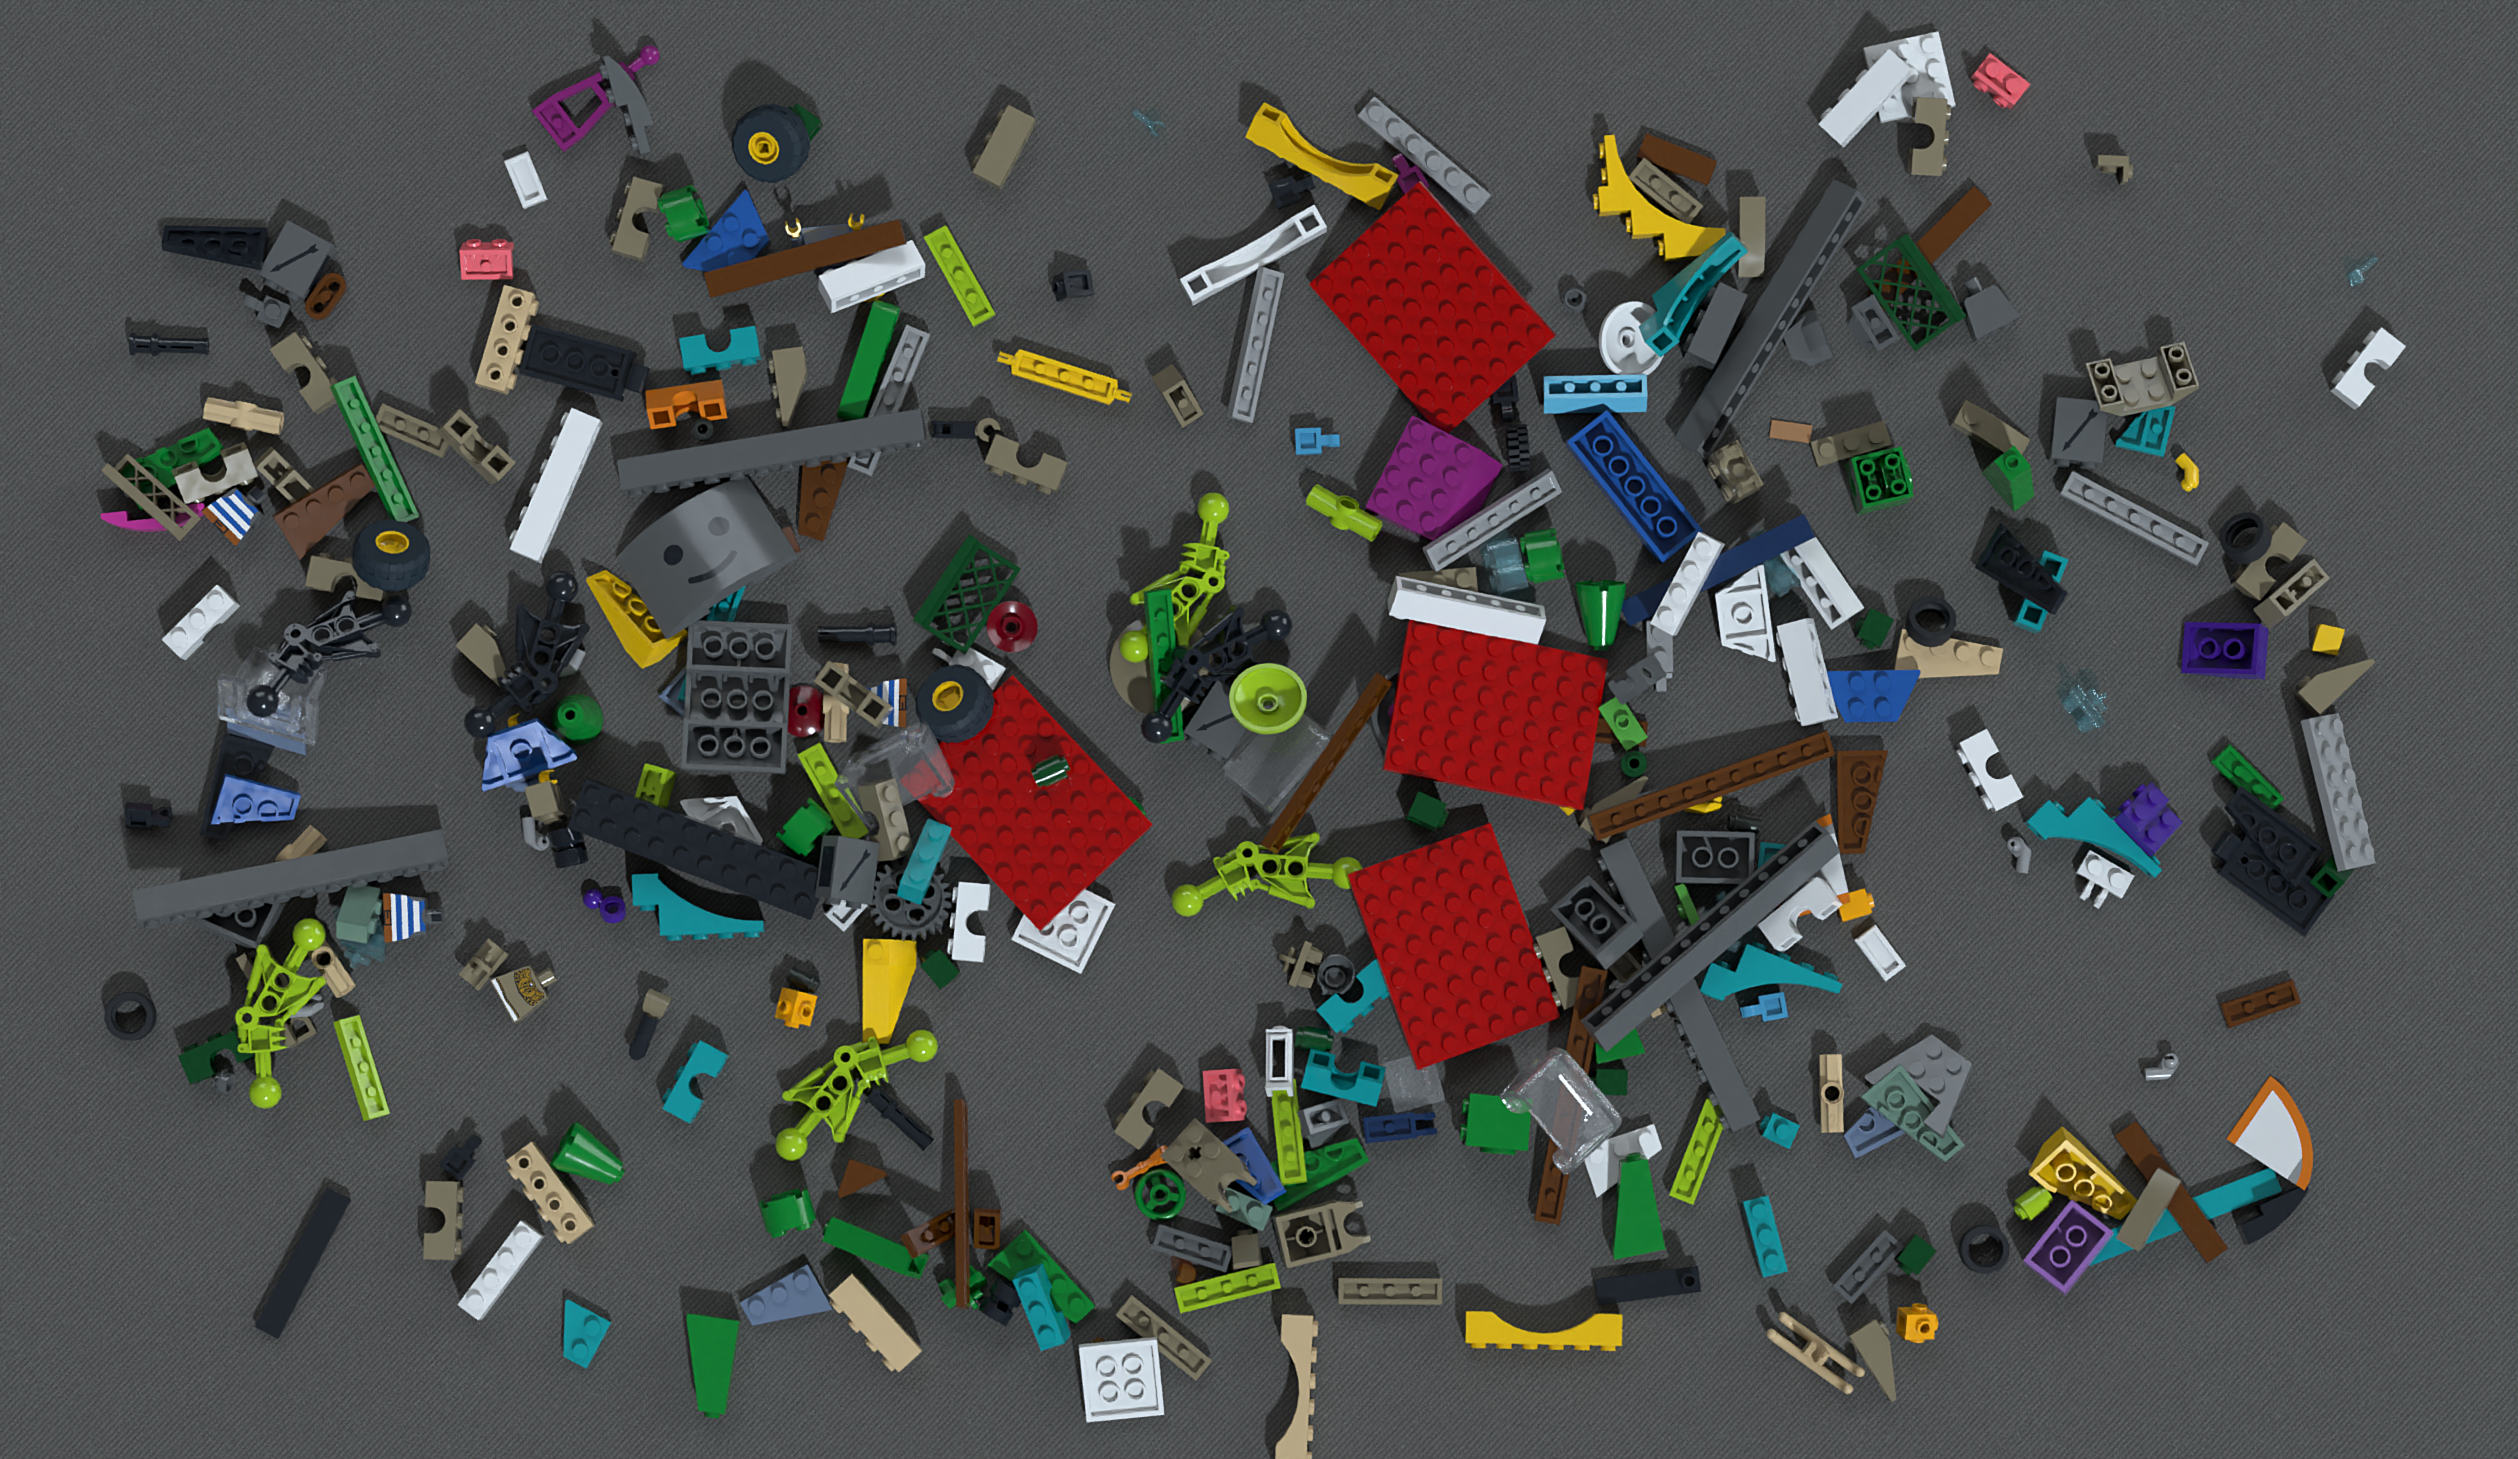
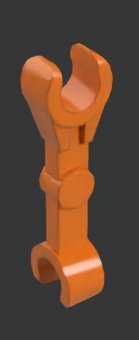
M1166 1145L1159 1147L1149 1159L1139 1162L1127 1172H1114L1111 1175L1113 1181L1124 1178L1121 1183L1116 1185V1188L1124 1190L1129 1186L1130 1179L1145 1173L1154 1165L1167 1163L1160 1156L1168 1147Z

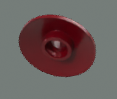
M1007 601L999 604L992 610L987 620L986 629L990 641L998 649L1005 652H1019L1029 647L1034 641L1038 631V623L1035 614L1027 605L1017 601ZM1009 622L1015 624V629L1012 632H1009L1006 628Z
M797 686L790 689L788 732L797 737H809L817 734L824 728L825 723L823 694L809 686ZM801 706L807 708V713L803 716L798 714V709Z

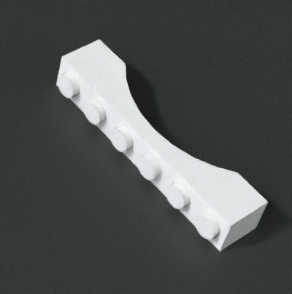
M1313 205L1245 247L1181 278L1180 285L1192 306L1257 271L1258 267H1264L1324 234L1327 231V226L1317 208Z

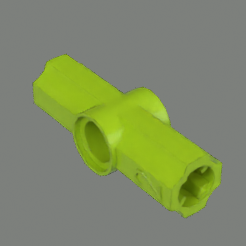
M1318 484L1313 487L1306 499V505L1329 517V521L1334 527L1341 530L1350 529L1371 542L1376 538L1383 525V521L1360 509L1359 503L1349 496L1339 497Z

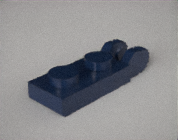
M1412 1112L1363 1118L1365 1144L1414 1139L1417 1136L1437 1134V1128L1433 1127L1416 1130L1415 1120H1432L1435 1118V1112L1414 1114Z

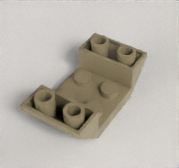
M2185 342L2160 347L2157 357L2113 366L2110 358L2085 363L2099 410L2121 417L2171 406L2199 389V383Z

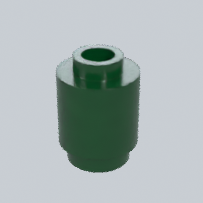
M1638 751L1626 753L1620 761V770L1628 778L1639 777L1647 768L1645 756ZM1636 759L1639 762L1638 768H1631L1629 765L1630 760Z
M1058 753L1036 763V767L1030 769L1039 788L1044 785L1048 787L1069 777L1067 772L1071 770L1065 756L1060 758Z
M1305 1025V1028L1298 1027L1295 1047L1301 1048V1051L1310 1052V1049L1323 1052L1331 1051L1334 1036L1329 1035L1330 1030Z

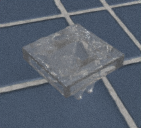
M1411 1056L1382 1063V1067H1386L1385 1078L1395 1113L1445 1100L1436 1063L1419 1070L1415 1069Z

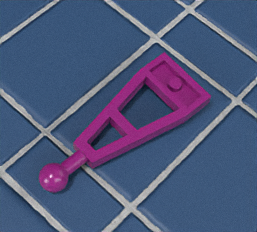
M646 45L640 50L639 57L626 66L623 61L618 64L634 82L636 79L633 74L644 65L656 64L660 58V53L655 46ZM600 73L552 95L532 110V113L563 152L583 139L613 106V103L609 104L606 93L598 84L607 80L606 78L602 79ZM591 88L602 104L578 129L558 103Z

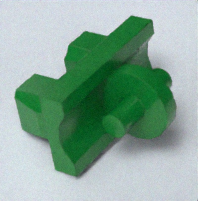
M970 1265V1305L976 1310L979 1308L976 1300L983 1296L980 1288L986 1285L988 1281L980 1271H976ZM948 1278L938 1284L943 1295L941 1297L942 1301L949 1309H952L956 1306V1286Z

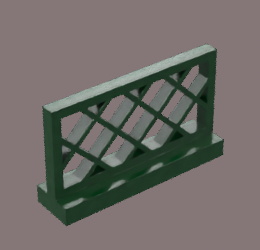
M1903 232L1896 240L1855 268L1915 352L1950 326L1966 317L1906 232ZM1897 246L1902 253L1901 265L1886 263L1888 252ZM1882 256H1884V257H1883V262H1878V261H1877L1879 258H1881ZM1905 259L1908 261L1910 266H1904ZM1871 264L1882 265L1880 280L1870 279L1863 270ZM1886 266L1900 268L1897 283L1883 281ZM1903 269L1915 271L1917 274L1915 286L1901 283ZM1920 280L1923 282L1925 287L1919 286ZM1872 282L1879 283L1878 290ZM1882 284L1897 286L1894 301L1886 300L1881 296ZM1900 287L1915 289L1912 303L1898 301ZM1918 289L1930 292L1932 295L1930 306L1916 304ZM1935 301L1938 303L1940 308L1934 307ZM1887 303L1894 304L1893 311ZM1897 305L1911 307L1909 321L1899 320L1896 317ZM1915 307L1929 309L1927 324L1913 322ZM1933 310L1944 312L1949 320L1941 326L1931 325ZM1902 324H1908V331H1906ZM1912 325L1926 327L1925 338L1918 343H1915L1910 336ZM1930 328L1936 329L1929 334Z
M969 534L914 617L913 624L921 629H925L966 655L987 623L990 613L998 606L1021 571V568L978 542V539ZM979 549L989 555L991 565L975 567L974 557ZM992 558H994L995 560H997V561L1000 562V563H995V564H993V559H992ZM972 562V567H973V568H972V569H967V567L969 566V564ZM1006 566L1013 570L1008 579L997 581L995 567ZM992 569L994 582L979 585L977 571ZM974 572L977 586L962 589L960 583L962 575ZM958 583L959 590L952 591ZM1005 584L1001 591H999L998 585ZM995 586L997 591L995 600L983 603L980 589ZM978 590L980 604L965 606L963 593ZM960 594L963 607L948 610L946 605L947 598L950 595ZM944 605L945 611L939 612L941 607ZM991 605L988 611L985 612L984 607ZM981 607L983 613L982 620L969 624L966 610ZM964 611L966 625L951 628L949 614ZM946 615L949 629L938 631L930 626L935 617ZM976 627L973 634H971L970 628ZM968 629L969 640L964 647L954 641V631ZM950 632L951 639L945 636L944 633Z

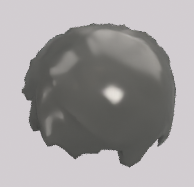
M1331 954L1323 959L1317 971V982L1323 991V995L1343 994L1351 988L1355 979L1354 964L1347 957L1340 954Z

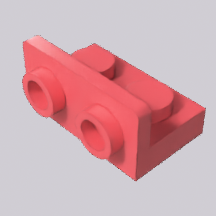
M1991 53L1970 78L1974 81L1973 85L1975 88L1983 93L1987 91L1994 97L1993 101L1998 106L2004 109L2007 107L2010 110L2030 86V83Z
M470 239L466 243H462L460 248L461 280L513 279L512 251L514 243L507 242L505 239H495L492 242Z
M1242 1069L1203 1071L1206 1123L1245 1120L1247 1105L1243 1094L1245 1078L1242 1074Z

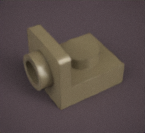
M2098 155L2094 159V169H2101V173L2114 174L2116 170H2120L2119 185H2125L2128 179H2132L2133 164L2129 163V156Z

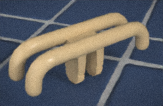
M1786 1312L1779 1313V1321L1808 1341V1343L1801 1350L1774 1329L1767 1330L1766 1336L1768 1339L1846 1394L1852 1393V1385L1823 1366V1364L1830 1357L1858 1377L1864 1376V1368L1832 1347Z

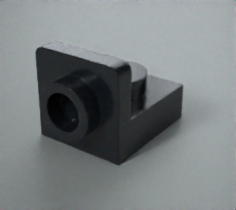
M1090 269L1063 271L1054 276L1052 291L1056 296V301L1060 302L1067 298L1090 297L1094 295Z

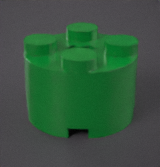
M693 184L662 194V197L657 199L660 211L666 214L668 220L665 223L666 231L669 237H673L679 243L710 232L706 228V226H709V221L701 198L695 199L693 193L697 192Z
M1556 528L1525 533V537L1520 538L1522 553L1528 556L1529 561L1524 563L1526 576L1534 584L1565 578L1564 572L1560 571L1564 570L1560 543L1559 541L1557 542L1556 536H1554L1558 535Z
M811 797L807 799L810 805L806 807L802 804L783 825L784 833L782 834L778 831L775 834L797 856L801 853L806 856L815 847L816 843L813 840L819 834L823 837L833 827V824L830 822L833 817Z
M798 1188L771 1196L772 1201L765 1203V1199L758 1202L766 1233H770L772 1238L787 1234L786 1231L795 1227L797 1231L812 1227L811 1224L816 1219L808 1188H804L802 1193H800Z

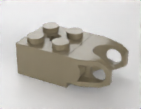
M1738 440L1715 451L1707 460V472L1713 480L1717 478L1721 485L1719 492L1725 502L1730 500L1731 504L1734 505L1757 492L1763 486L1762 480Z
M1196 1118L1192 1120L1160 1156L1208 1201L1224 1207L1229 1213L1234 1208L1230 1206L1226 1198L1227 1186L1234 1180H1243L1251 1183L1253 1186L1257 1183L1251 1176L1247 1165Z
M1332 1200L1272 1215L1283 1265L1286 1268H1291L1351 1252L1360 1244L1370 1242V1235H1350L1345 1232L1343 1226L1344 1219L1349 1213L1363 1207L1362 1200L1350 1202ZM1304 1229L1307 1232L1310 1231V1235L1307 1236V1241L1305 1242L1301 1238L1299 1239V1235Z

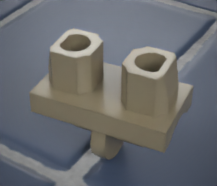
M488 938L459 975L480 991L509 954Z
M1305 941L1298 960L1294 959L1297 949L1290 947L1287 956L1280 954L1278 959L1285 961L1281 970L1289 974L1291 966L1295 965L1289 982V986L1295 988L1296 985L1311 988L1315 975L1302 971L1304 964L1307 961L1319 966L1324 954L1317 948L1312 947V943Z

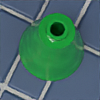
M1617 580L1576 582L1575 591L1588 645L1593 646V650H1609V646L1614 645L1626 592V583Z
M573 694L563 698L555 706L552 714V726L556 735L564 742L571 745H585L593 741L601 732L603 713L598 703L591 697L583 694ZM575 713V718L570 720L571 716Z
M577 1121L572 1123L559 1143L558 1153L554 1152L549 1165L554 1169L611 1185L613 1182L618 1183L625 1172V1169L622 1168L623 1162Z

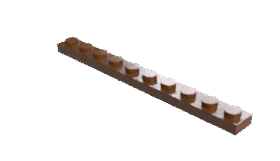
M1824 730L1590 814L1587 817L1594 838L1598 841L1834 756L1835 752L1828 731Z
M1583 965L1580 968L1534 1221L1560 1225L1594 1045L1593 1039L1580 1021L1602 1003L1607 970Z

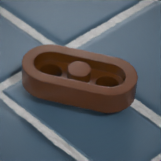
M337 273L326 274L306 300L305 310L312 319L324 320L329 317L345 295L347 283L341 275ZM338 283L339 288L336 291H331V284ZM320 303L323 304V310L321 312H316V305Z

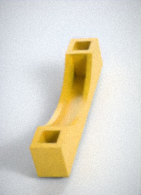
M1265 102L1255 114L1245 136L1253 141L1254 144L1268 149L1278 157L1292 162L1300 169L1314 174L1322 181L1338 187L1344 193L1352 195L1365 202L1368 206L1378 210L1382 208L1399 176L1377 163H1349L1322 153L1299 134L1287 114Z
M1465 1311V1343H1470V1348H1486V1343H1496V1348L1512 1349V1344H1522V1349H1538V1344H1548V1349L1564 1350V1345H1574V1350H1590V1345H1599L1602 1351H1616V1346H1622V1314L1595 1313L1584 1322L1570 1329L1551 1333H1537L1513 1327L1501 1320L1492 1311Z

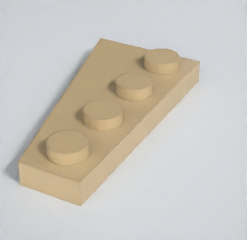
M1902 629L1894 670H1921L1918 679L1999 674L2003 649L1951 638L1941 646L1924 647L1915 643L1909 637L1907 631Z

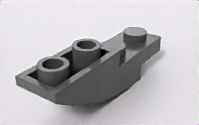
M602 57V63L598 64L602 79L606 78L609 88L605 89L609 104L613 103L614 108L625 106L626 110L622 111L625 125H630L632 135L629 136L631 148L633 151L637 150L638 155L648 153L650 148L644 127L653 125V121L645 100L623 68L611 57Z

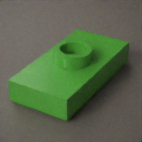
M1614 697L1598 708L1625 752L1648 738L1626 703L1621 705L1618 699Z
M1682 883L1673 887L1679 902L1676 908L1682 920L1686 919L1689 927H1691L1699 920V916L1685 884Z

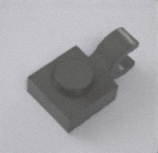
M245 295L242 302L245 307L259 312L257 320L280 330L291 308L290 305L267 295L264 302L249 295Z

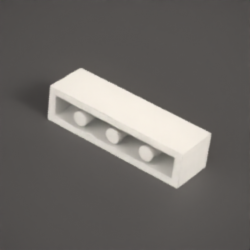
M1888 49L1886 52L1884 50L1881 51L1874 58L1873 62L1875 64L1869 71L1863 70L1855 79L1857 82L1851 90L1848 88L1844 90L1838 97L1840 102L1833 109L1829 107L1820 117L1822 121L1819 125L1843 148L1914 73L1891 49Z
M910 240L907 242V245L874 253L859 261H850L841 268L825 271L819 276L818 289L830 312L834 313L924 278L925 263L914 242Z
M1698 532L1650 624L1672 636L1677 635L1725 544L1703 532Z
M1817 538L1780 554L1831 630L1864 608Z
M1805 618L1777 626L1776 639L1778 645L1783 649L1784 657L1782 662L1785 671L1789 673L1791 681L1789 682V691L1792 697H1795L1797 705L1795 707V715L1797 720L1801 722V726H1809L1838 718L1814 618Z
M525 1220L520 1221L458 1303V1306L477 1320H482L545 1235Z

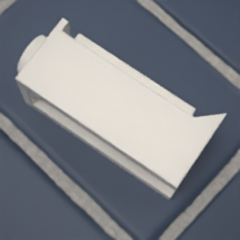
M1275 1026L1272 1029H1266V1093L1268 1097H1273V1090H1287L1288 1096H1293V1031L1285 1026ZM1273 1041H1285V1077H1273Z

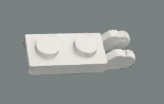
M934 648L932 652L937 657L948 662L949 666L962 665L973 668L986 680L992 691H994L1006 670L1005 667L972 648L968 650L966 655L957 650L953 658L940 649Z

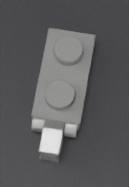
M1646 621V656L1648 657L1653 654L1667 674V676L1655 683V692H1666V678H1672L1673 637L1671 634L1650 624L1651 621Z

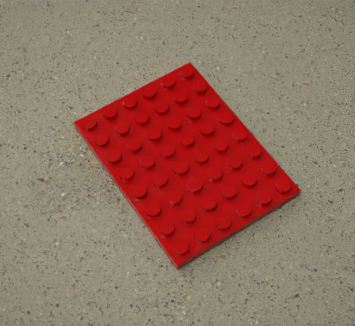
M1419 181L1309 284L1434 427L1448 434L1557 336L1422 181Z
M1408 619L1382 770L1582 811L1584 809L1600 711L1598 708L1601 706L1608 660Z
M1012 675L993 693V714L982 731L973 738L959 743L941 742L901 782L939 823L952 828L950 835L1037 929L1042 931L1142 837L1153 824L1018 679ZM1057 753L1060 758L1065 756L1071 768L1067 772L1069 777L1048 787L1044 785L1039 788L1030 769L1036 767V763Z
M1491 823L1346 875L1416 1070L1561 1017L1551 994L1552 991L1549 983H1547L1542 971L1543 966L1540 958H1537L1533 948L1534 941Z

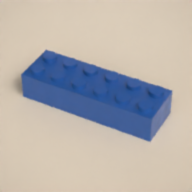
M1608 410L1566 442L1565 446L1660 566L1693 541L1698 532H1703L1698 523Z

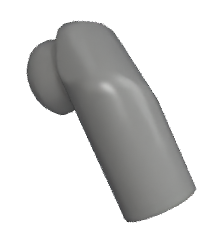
M577 649L567 667L563 668L559 677L575 674L586 653ZM557 660L553 661L550 669L553 673L559 665Z
M533 817L521 818L525 843L536 850H545L550 845L549 837L536 830Z
M2011 837L2007 841V847L2017 858L2015 872L2028 874L2031 849L2020 837Z
M315 994L309 1000V1004H305L295 1015H291L289 1018L312 1016L323 1008V996Z
M2167 1053L2158 1067L2144 1068L2145 1081L2169 1079L2179 1065L2177 1055Z

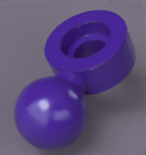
M589 889L583 895L584 905L589 909L599 908L601 918L605 922L618 923L624 919L626 907L621 898L610 896L603 899V894L597 889Z

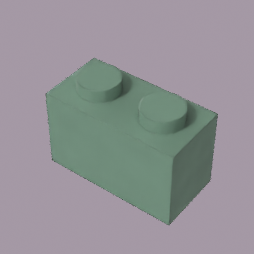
M352 885L348 886L336 921V938L367 944L370 934H375L376 915H381L383 909V900L380 899V888L369 886L355 888Z
M1227 1187L1226 1198L1234 1209L1229 1213L1224 1207L1217 1205L1215 1211L1263 1231L1273 1207L1267 1204L1264 1205L1256 1199Z

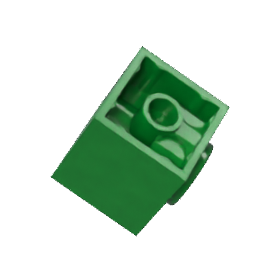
M1902 446L1854 457L1845 465L1856 515L1907 504L1914 497L1912 476L1908 462L1903 455Z
M1468 1094V1098L1462 1100L1461 1114H1466L1465 1124H1460L1459 1140H1464L1463 1146L1480 1147V1152L1516 1155V1150L1528 1151L1532 1099Z

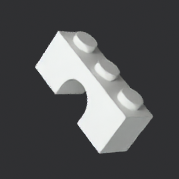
M2382 327L2376 332L2370 331L2363 340L2365 346L2361 352L2356 350L2347 361L2350 364L2345 372L2340 370L2332 380L2334 386L2330 391L2354 410L2363 403L2375 387L2365 378V365L2372 362L2386 370L2406 347Z
M216 585L162 640L180 658L186 660L203 643L204 636L217 624H223L240 605L222 587Z
M1987 729L1957 744L1958 750L1956 754L1962 764H1967L1970 773H1968L1969 779L1974 787L1979 786L1983 794L1980 796V799L1987 810L1991 809L1992 813L2023 798L2012 775L2003 779H1994L1988 775L1985 768L1986 761L1991 755L1999 751Z
M1819 877L1807 880L1802 885L1803 889L1796 894L1789 895L1782 902V906L1777 910H1772L1758 924L1761 931L1776 950L1784 953L1803 937L1796 926L1797 918L1803 911L1810 910L1815 917L1824 920L1843 905L1825 880Z
M959 882L958 887L953 888L952 902L957 903L956 913H951L950 928H954V939H949L948 954H952V960L984 963L986 936L970 933L967 928V919L975 911H989L990 884Z

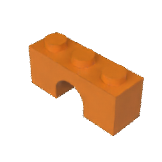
M722 379L647 390L646 410L650 428L657 429L676 426L677 417L688 411L698 412L701 419L708 421L727 418L726 397Z

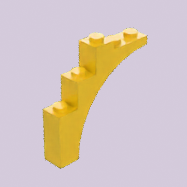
M1604 135L1603 143H1599V157L1604 158L1605 168H1601L1602 184L1606 183V186L1598 187L1597 194H1593V209H1598L1599 216L1629 214V217H1625L1626 233L1631 232V239L1662 237V240H1658L1659 256L1663 255L1664 262L1695 260L1726 235L1725 228H1704L1686 224L1667 216L1651 205L1636 190L1625 173L1618 155L1615 135Z

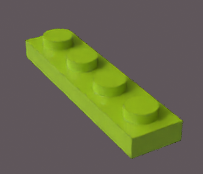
M945 225L925 236L924 240L973 328L994 317L996 314L947 226Z
M821 743L798 754L801 763L828 812L833 817V821L842 837L860 839L869 834L867 826Z
M360 1015L333 1022L363 1121L390 1114Z
M1294 1079L1293 1096H1288L1287 1090H1273V1097H1271L1280 1181L1283 1185L1307 1182L1301 1123L1297 1114L1299 1111L1296 1079Z
M1706 1099L1669 1194L1671 1197L1692 1205L1695 1202L1723 1129L1718 1120V1116L1721 1115L1718 1110L1719 1108L1717 1105L1713 1107L1709 1099Z
M1274 1262L1174 1288L1180 1313L1279 1289L1281 1286Z

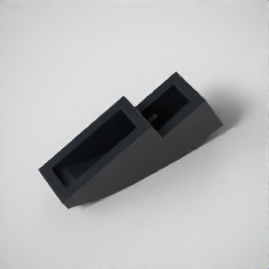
M2297 1186L2255 1205L2259 1215L2236 1225L2244 1244L2249 1245L2263 1238L2282 1224L2301 1203L2309 1190L2308 1186L2305 1191Z

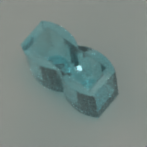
M1512 537L1486 544V551H1482L1485 565H1490L1493 575L1488 576L1492 591L1497 590L1498 596L1528 589V581L1517 538Z

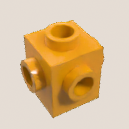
M782 987L774 1018L785 1020V1026L799 1029L800 1024L810 1026L817 996Z
M1915 1303L1912 1304V1307H1897L1895 1332L1904 1340L1914 1343H1923L1925 1339H1934L1935 1331L1938 1328V1319L1936 1314L1927 1305Z

